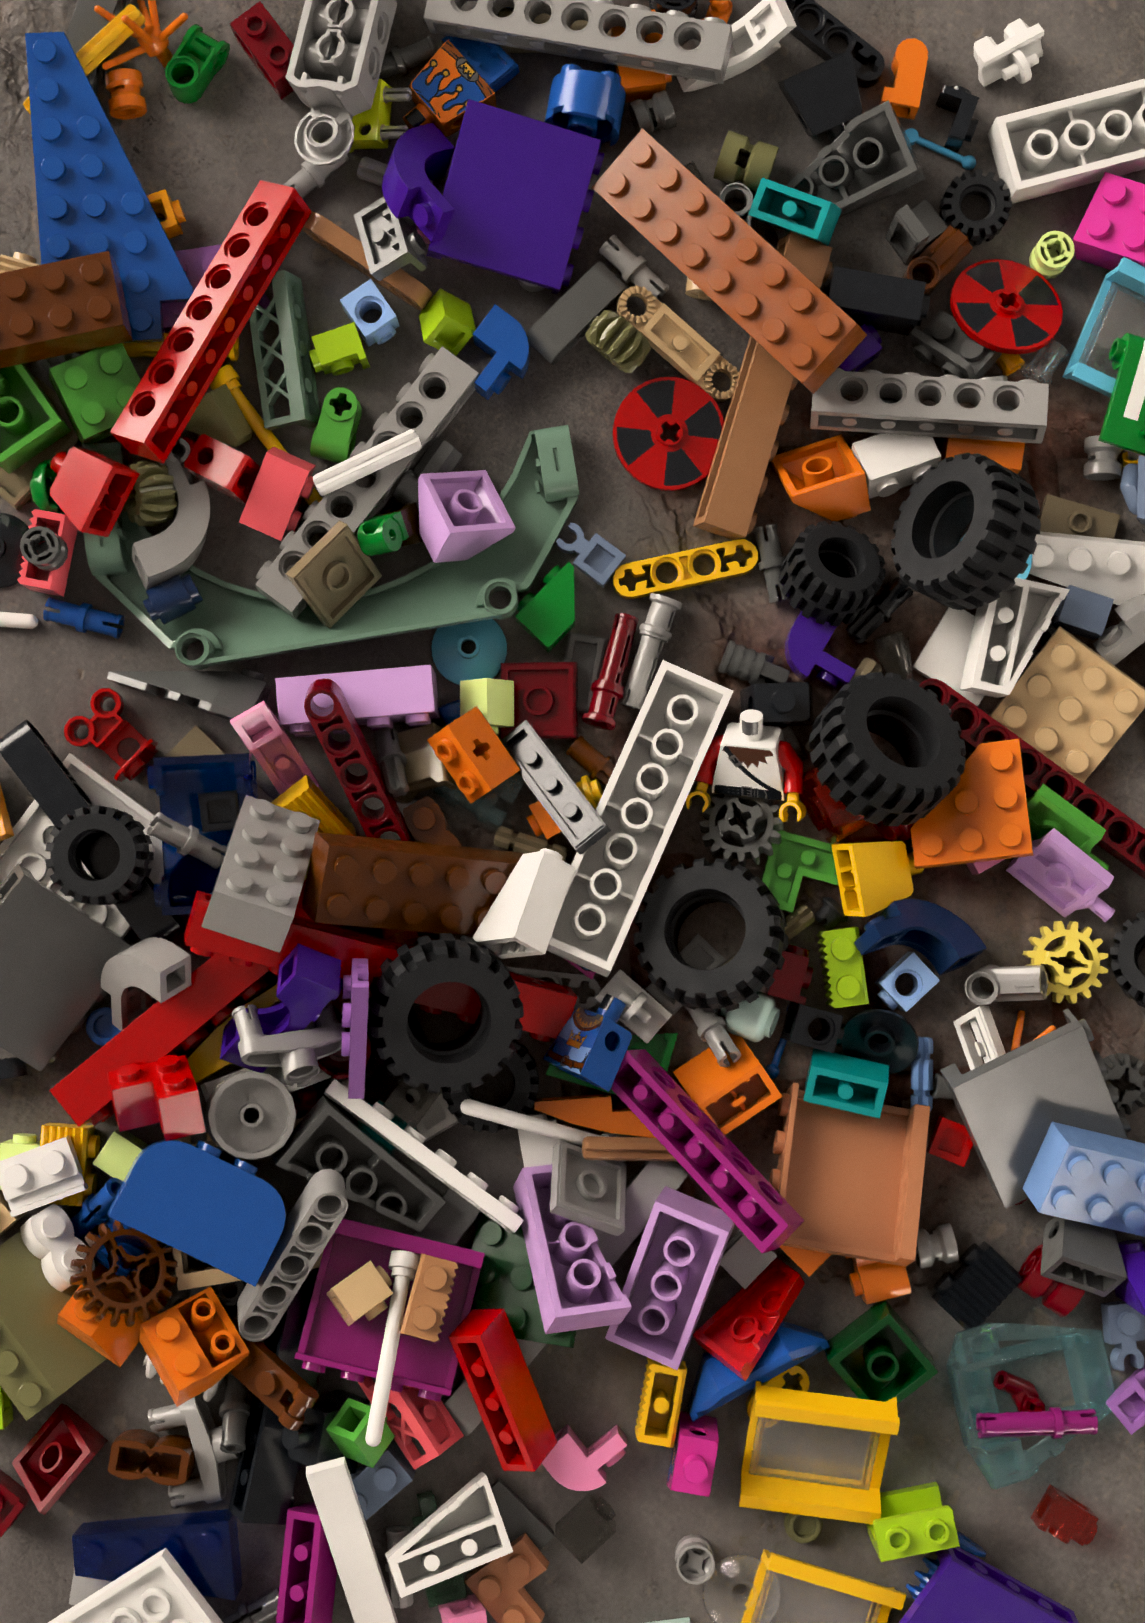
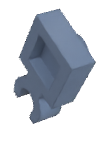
M570 522L568 529L577 536L576 541L572 544H567L558 538L556 541L557 547L564 553L577 554L578 557L573 562V566L604 588L615 571L624 562L626 555L597 533L588 541L584 538L582 528Z
M1124 1301L1101 1303L1104 1342L1111 1345L1115 1344V1348L1110 1355L1112 1368L1124 1371V1358L1127 1355H1130L1132 1367L1143 1368L1144 1357L1137 1348L1136 1341L1145 1340L1144 1315Z

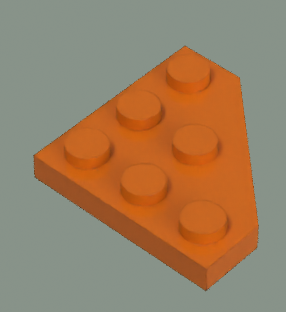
M1019 739L979 744L966 760L964 773L960 776V782L928 815L920 818L912 826L911 838L916 869L1034 856Z

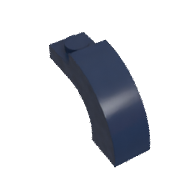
M919 899L893 901L881 914L864 926L866 932L854 942L861 955L891 945L911 947L922 953L933 964L939 976L967 966L987 949L975 931L957 915L935 903Z

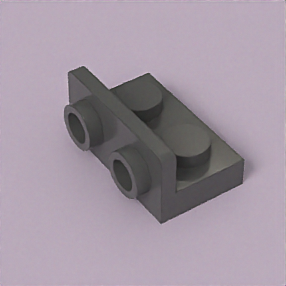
M384 196L354 214L370 275L375 279L381 281L409 263L413 264L421 272L428 268L424 255L427 252V247L418 233L415 223L409 216L397 219L389 209Z
M942 310L923 332L914 328L909 333L913 345V354L927 365L932 362L940 367L944 375H956L964 379H980L1002 355L1000 352L985 348L972 340L962 331L955 319Z

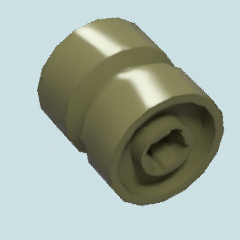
M729 130L722 146L713 178L728 184L741 181L750 191L756 193L761 179L769 180L779 147L763 141H758L753 145L750 143L748 136ZM739 156L749 157L745 169L737 165Z

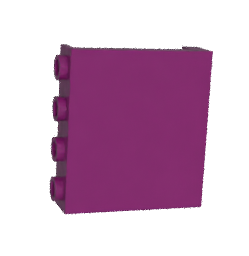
M342 1219L324 1248L295 1359L303 1360L301 1368L314 1372L325 1373L326 1366L342 1370L340 1378L363 1383L365 1376L376 1378L391 1296L384 1301L388 1308L370 1321L364 1315L348 1327L326 1293L370 1260L375 1268L380 1265L386 1271L392 1281V1285L389 1287L392 1291L394 1278L391 1277L392 1270L388 1267L391 1251L393 1250L410 1251L419 1255L422 1253L456 1262L459 1270L455 1272L457 1278L453 1280L455 1285L451 1287L453 1291L449 1295L451 1301L446 1303L449 1309L444 1311L446 1317L442 1319L444 1325L440 1327L442 1333L438 1334L440 1340L434 1343L400 1333L390 1389L402 1392L403 1385L418 1388V1397L441 1402L442 1394L451 1395L458 1365V1359L448 1336L471 1311L485 1253ZM414 1280L410 1281L404 1315L406 1312Z

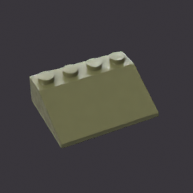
M19 1231L0 1245V1386L24 1419L28 1421L107 1358L57 1324L58 1314L80 1285H72L63 1292L52 1287L43 1274L41 1259L35 1257L27 1249L22 1240L21 1231Z

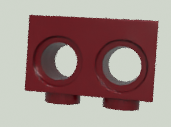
M259 1L232 21L230 26L237 43L282 100L294 91L286 79L294 45Z

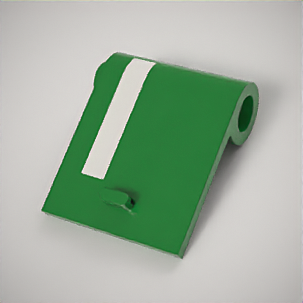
M1127 332L1122 338L1115 339L1109 352V360L1113 361L1112 368L1118 371L1098 441L1145 456V338Z

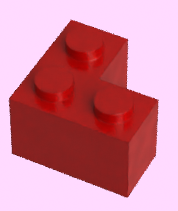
M165 1055L154 1062L141 1065L126 1064L120 1066L115 1071L107 1072L114 1113L120 1132L160 1123L165 1141L206 1132L199 1091L186 1055Z

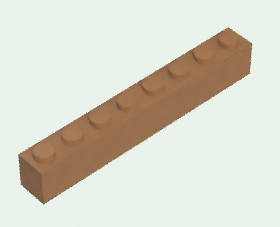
M793 232L778 241L776 250L819 289H821L822 283L824 284L829 278L833 265L829 259L833 248ZM751 336L693 524L694 527L731 540L745 538L754 529L757 520V513L754 512L758 498L763 496L768 483V477L765 476L768 462L773 461L779 446V441L775 440L779 426L785 423L789 414L790 406L786 404L789 392L798 383V379Z

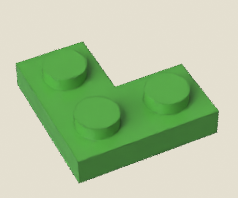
M781 830L777 831L781 834V844L771 843L773 855L771 857L767 855L761 880L780 904V910L793 913L802 877L835 886L839 885L830 843Z

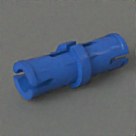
M49 597L46 601L45 606L59 609L60 613L44 610L43 619L45 621L74 626L78 632L86 633L89 630L112 636L116 639H119L123 629L108 626L109 622L124 626L125 617L122 614L118 615L93 609L92 604L84 602L81 605H76L55 599L54 597Z
M118 1178L109 1179L103 1188L97 1193H92L83 1201L82 1208L70 1219L75 1237L84 1239L86 1234L91 1232L98 1224L105 1223L111 1218L108 1217L107 1212L123 1183L122 1180ZM98 1205H101L102 1207L95 1213L93 1210Z

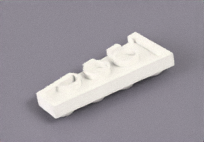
M1040 531V534H1036L1035 541L1037 547L1034 555L1032 554V565L1029 574L1065 587L1072 585L1114 599L1113 604L1119 606L1131 598L1145 594V542Z

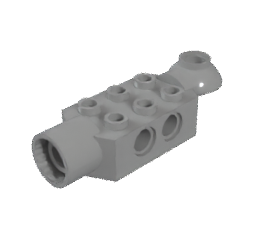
M305 0L286 74L287 81L299 99L311 109L300 120L294 139L297 152L305 161L318 166L332 165L343 161L349 153L354 142L353 116L372 108L397 8L396 0Z

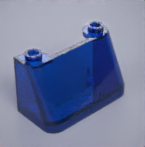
M253 753L153 758L154 766H148L147 770L149 789H156L157 796L160 797V812L186 827L192 825L198 828L199 834L228 847L233 829L202 832L198 794L237 789L240 809L246 795L258 799L256 760ZM162 841L164 874L161 877V883L154 884L155 906H162V916L190 914L197 890L209 894L213 893L221 865L214 869L189 854L182 856L176 852L175 847Z

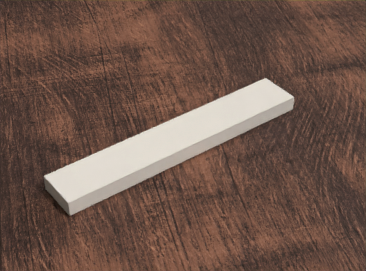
M345 1456L307 1466L306 1478L354 1623H398Z

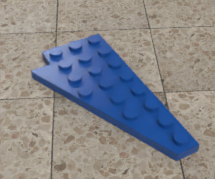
M64 32L25 33L41 265L110 251L119 268L133 341L123 343L164 341L162 303L188 302L194 292V288Z

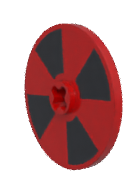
M990 259L974 263L959 274L950 294L951 311L962 331L978 344L996 352L1014 355L1035 352L1053 340L1062 323V304L1054 287L1040 273L1018 262Z
M678 377L654 378L634 388L620 404L613 423L614 449L624 469L640 483L665 491L685 489L697 484L709 474L723 428L724 418L713 397L696 383ZM665 425L668 429L673 426L677 428L678 432L675 435L677 441L673 442L671 439L663 441L660 437L663 433L661 426Z

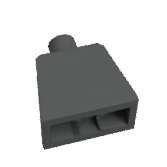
M1054 1217L1046 1224L1043 1236L1041 1276L1102 1297L1107 1296L1127 1279V1273L1114 1230Z

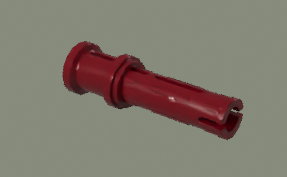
M626 613L615 614L599 678L591 684L592 699L588 713H584L582 717L584 723L599 729H615L617 723L614 720L618 701L623 699L625 693L621 684L634 634L639 623L638 618Z

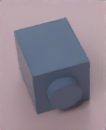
M1072 585L1066 587V589L1070 590L1055 611L1051 625L1054 628L1060 626L1067 632L1091 640L1102 636L1114 599Z

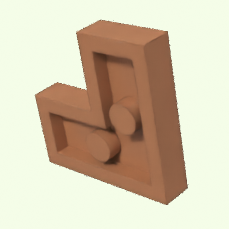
M523 1533L511 1542L512 1553L478 1566L467 1574L464 1580L497 1623H541L545 1615L524 1586L546 1571L550 1562L529 1536Z

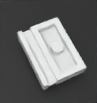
M70 1135L0 1161V1187L5 1201H8L11 1218L88 1189V1185L81 1172L83 1171Z

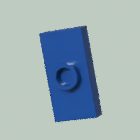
M445 36L442 39L443 44L449 39L494 92L498 91L520 72L518 64L497 44L452 36Z

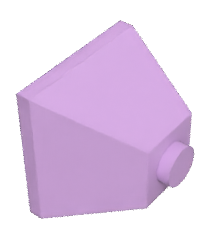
M486 470L420 474L418 478L419 534L434 563L468 560L514 532L516 527Z

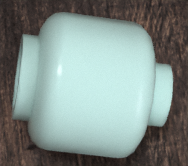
M761 991L757 992L759 998L749 1003L747 1000L740 1002L739 1009L727 1011L725 1008H721L720 1015L726 1017L725 1022L727 1023V1031L752 1042H759L765 1036L768 1038L772 1036L779 1020L780 1009L776 1008L773 996Z

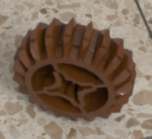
M117 1220L113 1223V1232L105 1223L99 1225L98 1232L101 1238L95 1233L88 1232L85 1240L90 1247L79 1244L75 1252L83 1259H73L70 1263V1268L81 1272L70 1277V1284L83 1285L82 1288L74 1293V1299L80 1300L86 1296L89 1299L82 1310L88 1313L94 1306L100 1309L95 1317L97 1322H101L106 1313L111 1314L110 1326L112 1327L118 1325L120 1316L125 1317L127 1327H132L135 1324V1313L138 1314L143 1322L149 1320L150 1312L148 1307L154 1312L160 1313L164 1306L159 1298L170 1300L173 1292L166 1286L175 1285L178 1281L177 1276L166 1273L178 1267L176 1260H165L166 1257L173 1253V1247L166 1246L161 1249L159 1246L161 1241L153 1239L129 1226L128 1229H124L123 1223ZM117 1243L133 1244L144 1250L147 1255L144 1253L139 1256H131L125 1252L122 1245L118 1246ZM105 1248L108 1253L109 1270L103 1273L100 1278L93 1280V1259ZM118 1265H121L123 1269H133L136 1267L129 1277L130 1280H127L124 1275L112 1278L113 1274H116L120 1267ZM154 1265V1287L143 1298L140 1292L142 1286L139 1281V1275L145 1272L148 1267ZM118 1289L124 1294L126 1299L130 1298L131 1302L121 1303L113 1301L104 1296L100 1291Z

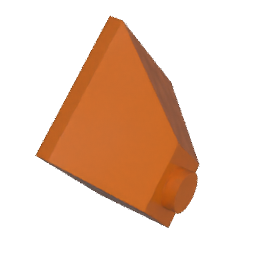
M842 434L778 454L771 462L790 499L800 507L831 521L851 519L858 514L871 511L865 472Z
M99 1264L92 1271L93 1280L100 1278L108 1269ZM141 1284L140 1292L144 1298L151 1290ZM118 1289L100 1291L104 1296L113 1301L121 1303L131 1302L130 1298L126 1299L124 1294ZM72 1295L58 1314L57 1324L121 1368L139 1343L140 1324L143 1321L135 1313V1324L132 1327H127L124 1316H120L118 1325L112 1327L110 1326L112 1315L106 1313L103 1320L97 1322L95 1317L100 1309L94 1306L90 1312L85 1313L82 1308L89 1300L88 1297L75 1300ZM159 1298V1300L162 1302L163 1306L165 1307V1305L167 1304V1301H165V1300ZM148 1307L150 1312V1319L160 1314L154 1312Z

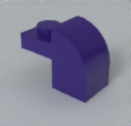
M800 611L785 641V656L790 669L802 681L809 676L813 669L818 672L817 679L833 688H836L838 684L841 686L848 684L856 669L823 651L837 626H831L829 622H825L824 625L816 623L815 618L809 617L807 619L801 615L802 611Z

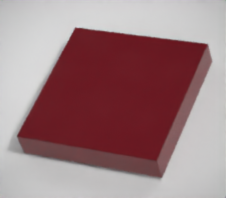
M577 662L501 663V679L514 681V727H502L501 739L525 720L533 726L542 739H578Z

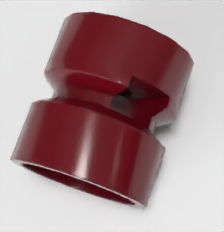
M1041 1244L1028 1255L1021 1265L1018 1273L1024 1279L1018 1284L1017 1288L1033 1299L1041 1296L1042 1304L1062 1318L1067 1316L1077 1306L1085 1290L1041 1276L1043 1247Z

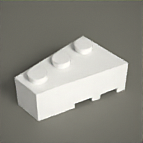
M480 1472L385 1553L397 1592L401 1598L513 1552L487 1475Z

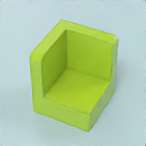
M439 288L419 314L423 342L438 350L443 346L455 356L462 350L476 330L470 304Z

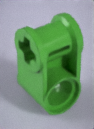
M337 387L327 393L319 422L312 437L311 456L335 463H341L350 458L355 448L356 434L362 416L361 404L351 390ZM346 400L351 409L344 410L342 415H340L335 407L336 405L342 406Z

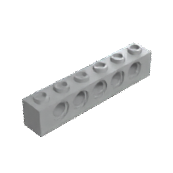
M837 368L813 394L810 429L1042 444L1047 427L1049 384L1038 383L1030 379L1013 382L999 381L993 377L964 379L956 375L931 377L921 376L914 372H906L899 375L883 374L877 370L850 372ZM853 395L858 397L859 399L856 401H848L843 397ZM893 398L898 402L889 404L882 401V399ZM930 400L935 402L936 405L926 406L921 401ZM971 403L975 407L968 409L962 407L960 404ZM1008 405L1014 410L1005 411L999 408V406Z

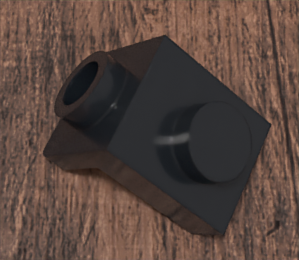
M943 86L936 102L937 107L956 113L944 147L957 153L963 141L971 142L979 121L972 118L979 97L972 95L968 89L961 86Z

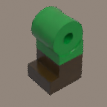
M416 502L386 508L359 526L357 535L362 552L367 556L398 551L401 546L422 542L423 540L419 534V511Z

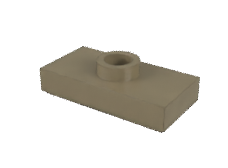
M1047 494L1043 501L1041 514L1039 515L1041 522L1040 531L1114 539L1121 515Z

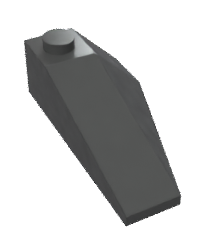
M888 100L853 118L844 127L845 130L829 146L826 145L818 153L819 156L802 173H798L786 186L834 203L842 209L839 216L841 217L888 198L926 178L914 149ZM774 227L779 240L790 233Z
M246 668L242 669L241 674L233 671H109L107 679L114 683L227 720L233 719L262 701L267 703L272 686L263 682L265 675Z

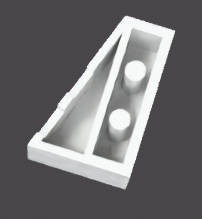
M1015 578L1014 581L1016 583L1008 591L1000 592V598L988 604L984 602V606L978 607L960 690L994 698L1010 695L1033 655L1032 651L1043 632H1046L1052 622L1051 618L1070 589Z

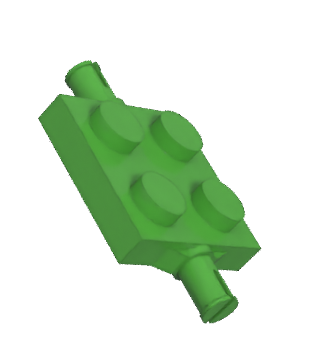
M1042 784L1031 797L1027 798L1032 841L1040 839L1055 828L1094 861L1098 862L1104 869L1108 870L1109 865L1091 853L1093 847L1102 839L1106 829L1045 784Z

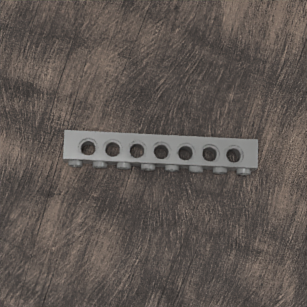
M427 0L423 17L430 33L719 84L724 83L733 42L731 25L726 24L720 18L705 17L704 20L689 18L687 14L677 10L660 13L651 11L645 5L631 4L629 7L614 5L610 0ZM466 2H477L476 6L472 10H461V7ZM505 7L514 8L513 12L507 17L497 16L498 12ZM546 13L551 15L550 19L543 24L534 23V19L540 14ZM577 20L588 22L581 30L570 29L571 25ZM615 26L625 28V31L620 36L611 37L607 35L608 31ZM650 33L662 35V38L656 43L644 41L645 37ZM689 39H695L700 42L692 50H686L681 47Z
M443 346L436 355L430 353L424 359L419 368L421 374L413 384L408 382L402 387L396 397L398 402L390 413L384 412L381 414L373 426L374 434L367 443L361 441L352 451L350 458L410 430V428L403 426L402 422L411 415L422 419V423L418 427L413 428L421 441L422 448L403 459L371 473L376 478L375 483L371 487L361 488L354 481L325 495L320 502L315 500L303 515L305 522L298 531H290L281 542L279 548L282 551L273 562L268 560L256 575L258 581L255 586L259 593L295 620L308 604L287 577L286 571L291 564L298 562L312 548L309 544L312 536L317 533L326 534L340 520L349 526L357 538L359 526L380 513L393 496L403 476L410 469L413 470L434 439L441 435L476 390L474 382L479 377V373ZM433 386H439L445 390L444 395L438 399L427 397L425 392ZM346 503L353 507L351 514L345 518H338L333 515L334 508L339 504Z

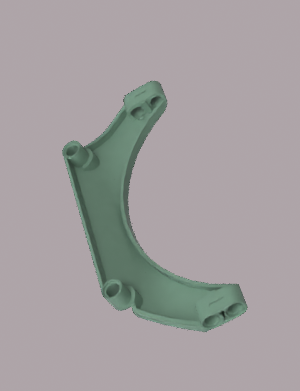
M568 425L530 431L514 471L499 494L516 527L512 534L468 560L439 563L431 561L404 577L370 588L330 629L320 622L309 605L306 606L295 620L258 591L225 582L199 570L193 565L180 577L190 574L203 601L195 605L197 609L165 625L161 619L153 622L143 603L149 597L132 560L133 543L153 535L145 526L132 523L128 518V512H124L122 509L109 537L84 532L83 536L91 574L170 650H175L176 657L181 663L194 670H203L212 665L494 618L500 620L510 618L518 608L517 592L528 591L577 504L578 495L580 494ZM505 591L511 596V602L506 608L496 609L490 604V598L495 592ZM196 641L202 642L204 645L203 655L197 660H189L187 657L188 646Z

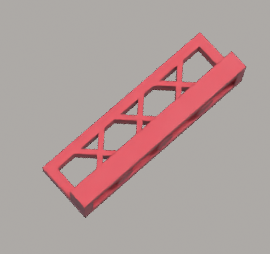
M365 1376L364 1382H358V1384L372 1404L375 1382L371 1377ZM403 1385L402 1392L390 1390L386 1423L395 1435L394 1440L415 1470L441 1455L460 1440L464 1434L442 1401L418 1397V1388ZM391 1404L397 1407L401 1413V1418L395 1415L391 1409ZM412 1437L419 1441L426 1453L420 1454L412 1441Z

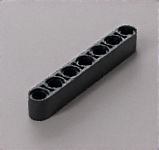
M27 719L0 739V754L55 827H60L63 824L61 819L65 815L75 814L74 810L81 807L91 808V806H95L43 736ZM98 832L86 840L81 850V861L95 879L107 878L118 866L120 850L116 840L110 834ZM144 877L142 881L144 886L139 891H134L131 893L132 897L127 900H120L114 905L141 941L146 938L157 937L171 942L185 932L186 927L149 877Z

